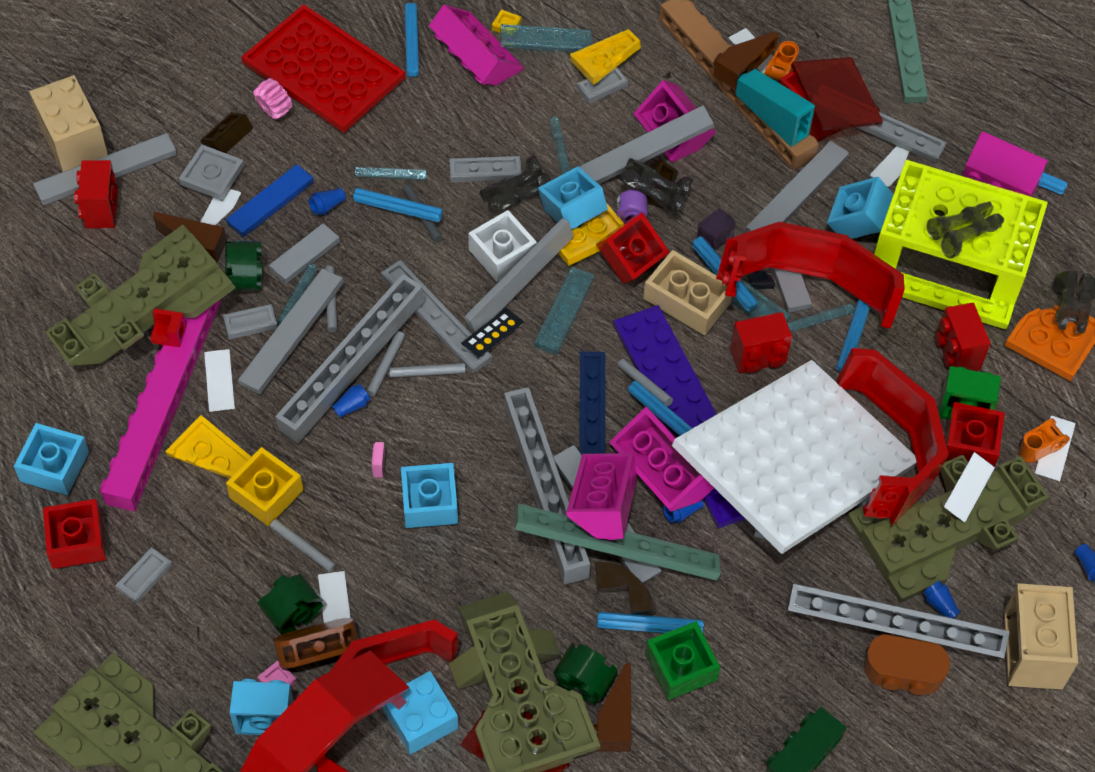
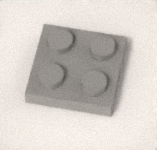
M201 144L179 177V183L187 188L223 200L243 169L244 160Z

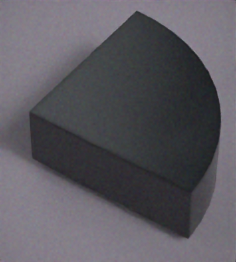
M762 270L747 274L750 290L774 289L775 283L770 274Z

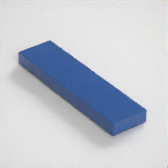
M296 164L226 219L227 225L241 237H245L314 183L313 177Z

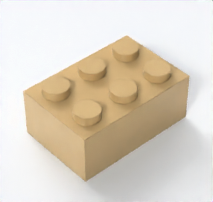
M674 250L669 253L645 282L644 300L654 306L659 305L662 311L704 336L732 303V297L725 296V285H722V280L716 279L717 275Z

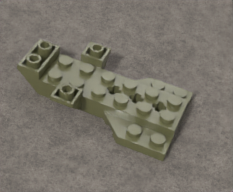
M181 225L144 252L138 273L112 292L108 290L95 272L75 286L90 308L71 322L65 317L45 333L70 366L101 364L120 349H127L144 336L143 332L155 324L152 314L154 309L182 312L185 318H196L234 290L235 286L194 235L184 225Z
M964 455L945 462L941 468L947 493L924 503L917 501L892 527L889 518L864 516L863 507L848 513L847 520L899 603L922 594L939 580L942 584L946 583L956 550L978 542L996 551L1019 540L1011 526L1021 522L1049 499L1048 494L1021 456L999 465L997 471L992 472L965 522L944 507L968 464ZM916 533L922 534L924 538L921 535L917 536ZM893 543H897V544L901 545L902 547L899 548L898 545L894 546Z
M509 591L457 607L472 648L450 662L449 668L457 690L481 683L483 679L485 680L491 699L482 719H480L475 728V734L489 772H542L572 762L574 757L600 749V743L582 695L573 690L568 691L559 687L555 682L545 678L540 663L561 657L552 631L527 629L520 608ZM520 686L521 690L525 689L523 694L514 693L515 687ZM529 711L530 715L534 714L533 718L530 720L524 719V712ZM538 736L539 740L543 739L542 745L533 744V737Z
M112 653L96 670L91 667L52 707L53 713L33 732L36 738L75 770L103 765L104 767L116 766L122 772H223L214 763L210 764L198 754L211 729V724L190 708L171 728L172 732H170L155 719L153 684L115 653ZM92 705H98L97 710H94L92 708L89 710V707H91ZM111 722H118L116 727L113 725L109 726ZM137 737L139 740L136 744L134 742L129 743V740L132 738L135 739Z

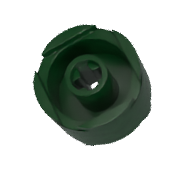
M226 241L225 275L235 286L234 290H261V242Z
M302 574L289 578L286 575L279 577L273 583L274 588L257 603L261 611L281 635L296 631L295 627L302 622L307 626L318 616L323 608L321 603L323 599Z
M571 643L554 670V675L559 680L557 686L568 691L574 690L582 695L585 703L594 706L596 702L602 700L618 670L613 664L610 668L604 664L606 658L595 650L582 644L575 648L574 643Z

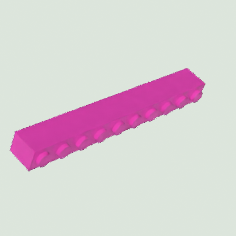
M221 299L196 318H185L184 316L186 329L180 347L163 345L161 351H157L153 371H149L146 377L145 390L140 392L138 396L137 409L129 417L126 435H122L120 438L118 454L110 462V473L107 479H103L101 483L100 493L103 496L105 505L136 511L216 316Z

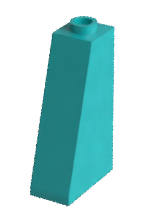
M757 69L739 77L735 95L790 147H793L809 136L815 109L811 102Z

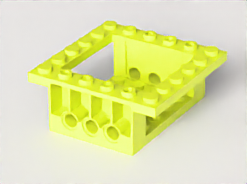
M905 160L874 254L896 269L903 247H907L997 275L989 300L902 273L904 274L905 284L902 298L941 310H945L946 307L974 302L983 323L1007 330L1015 302L1026 277L1048 202ZM941 210L946 215L938 216L934 213V211ZM964 217L969 220V223H961L957 218ZM982 225H990L994 230H985L982 228Z

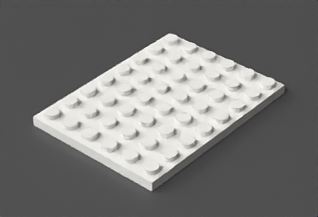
M813 360L675 438L672 444L781 554L869 498L872 489H876L879 484L878 478L880 475L901 477L916 467L915 455Z

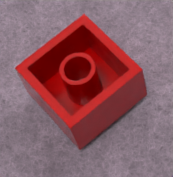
M82 160L81 170H77L76 173L79 189L74 192L75 204H79V218L83 219L85 228H115L118 186L111 160Z
M643 212L631 217L596 243V246L623 284L636 279L670 253Z
M974 302L945 308L943 316L940 318L938 331L935 333L936 343L938 346H941L945 366L949 368L950 366L964 367L972 371L981 370L991 343Z
M783 312L734 323L730 352L739 374L745 372L754 373L759 369L776 368L786 364L792 334Z
M954 402L948 416L945 435L949 453L946 461L964 455L969 463L975 452L995 467L1000 454L1005 412Z
M97 499L43 507L46 553L52 569L106 560L102 513Z

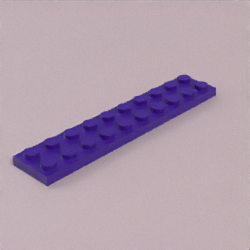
M659 305L613 320V327L634 367L673 398L671 405L667 406L691 428L717 415ZM665 424V426L676 437H679V435L674 430H672L667 424ZM715 488L703 498L718 529L746 519Z

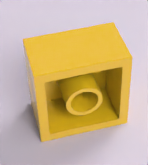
M262 447L226 482L229 498L268 527L303 491L301 475Z

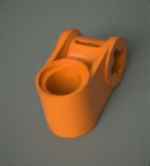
M792 41L782 42L773 58L770 59L764 74L779 81L780 78L792 72L797 64L798 45Z
M1053 418L1048 419L1024 435L1018 450L1019 456L1025 462H1037L1050 453L1063 448L1069 442L1070 437L1067 434L1064 435L1059 430Z

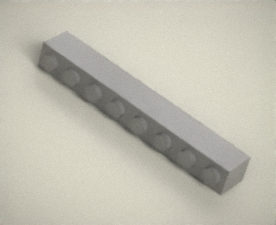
M402 274L275 416L278 431L297 444L305 437L423 302L422 285L405 274Z
M529 387L504 393V410L537 508L567 516L566 511L569 501ZM548 538L563 585L589 579L590 562L585 547Z
M792 583L787 607L788 611L1001 658L1005 657L1010 631L1003 628L798 583Z

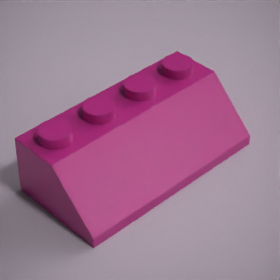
M444 4L429 25L435 32L434 36L441 42H445L448 46V51L458 56L462 60L461 64L466 69L472 71L475 74L474 78L483 85L487 83L496 86L519 73L524 68L470 11Z
M645 407L609 443L618 453H634L636 473L671 512L700 502L714 487L672 446L674 439L677 437L651 410Z
M634 453L582 454L566 513L568 518L596 539H624L637 481Z

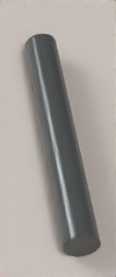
M404 185L402 190L408 200L421 203L411 185ZM420 218L434 242L441 241L443 237L434 222Z

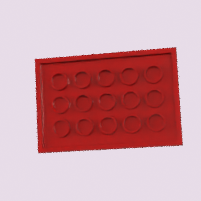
M304 4L241 56L244 65L266 80L271 78L277 81L279 85L283 86V89L287 91L289 96L343 133L406 78L405 71Z

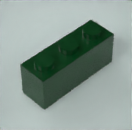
M822 707L815 713L810 711L801 722L803 727L798 733L792 731L783 743L786 746L781 752L776 750L766 762L769 765L767 772H814L843 739L847 727Z

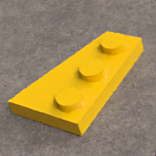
M627 29L571 53L570 59L581 73L595 85L639 50L641 44L640 40Z
M608 204V210L586 221L579 228L572 230L574 237L558 252L568 266L599 252L600 250L596 243L624 223Z
M202 415L165 451L167 456L229 479L251 458L248 453Z

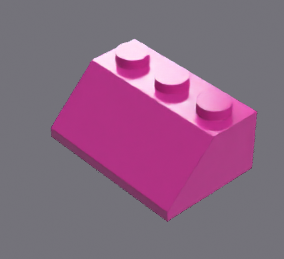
M662 80L633 114L646 131L650 132L697 108L677 84ZM712 128L664 153L671 162H675L700 150L716 131Z
M982 131L967 161L962 176L1033 197L1048 160Z

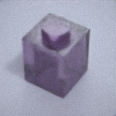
M719 208L698 223L696 238L704 237L716 251L727 242V239L734 237L736 222H734V219L729 214H725Z

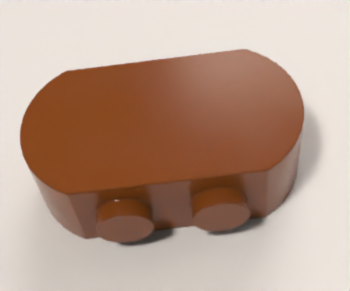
M342 618L282 634L274 638L273 642L280 668H293L341 655L352 641L359 639L354 619Z
M887 634L879 635L871 642L864 659V670L872 683L881 685L888 690H908L915 695L932 694L939 690L950 669L949 656L941 645Z

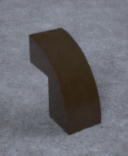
M595 562L596 586L600 592L629 590L632 614H656L654 600L647 587L638 577L622 566L608 562Z

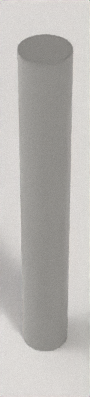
M333 266L325 267V270L335 274ZM335 294L326 306L327 330L331 333L337 331Z
M397 331L366 391L368 395H376L405 338L403 332Z
M621 359L618 362L620 369L635 381H638L664 405H671L673 398L625 359Z
M465 363L389 368L390 378L465 373Z
M274 519L270 528L328 572H332L335 569L336 564L279 520Z

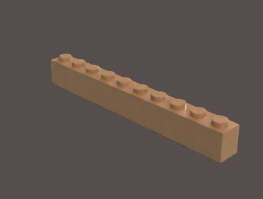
M669 0L661 4L659 16L661 23L786 164L794 171L809 163L816 156L819 144L815 137L809 134L807 138L790 147L735 95L736 90L713 76L715 58L719 53L723 54L732 45L728 44L722 38L720 32L710 25L707 18L701 15L695 8L694 3L689 0Z

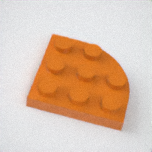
M1054 306L1053 308L1043 310L1038 308L1026 314L1018 322L1004 346L1072 381L1095 345V318L1066 306Z

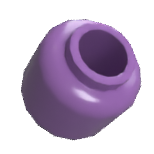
M634 189L621 193L617 197L616 202L617 216L623 222H626L631 217L643 212L647 218L648 200L646 196Z

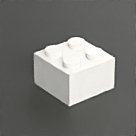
M509 210L468 233L469 251L496 282H499L537 244L535 239Z

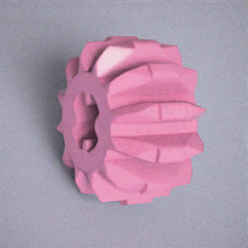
M271 78L260 83L253 91L255 100L259 104L258 106L273 119L277 120L283 117L292 108L291 98L288 96L287 91Z

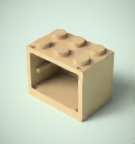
M75 75L29 91L39 127L62 172L81 166L82 160H97L108 155L100 124Z
M1018 583L1004 610V628L1010 631L1006 647L1008 686L1063 690L1078 665L1073 587Z

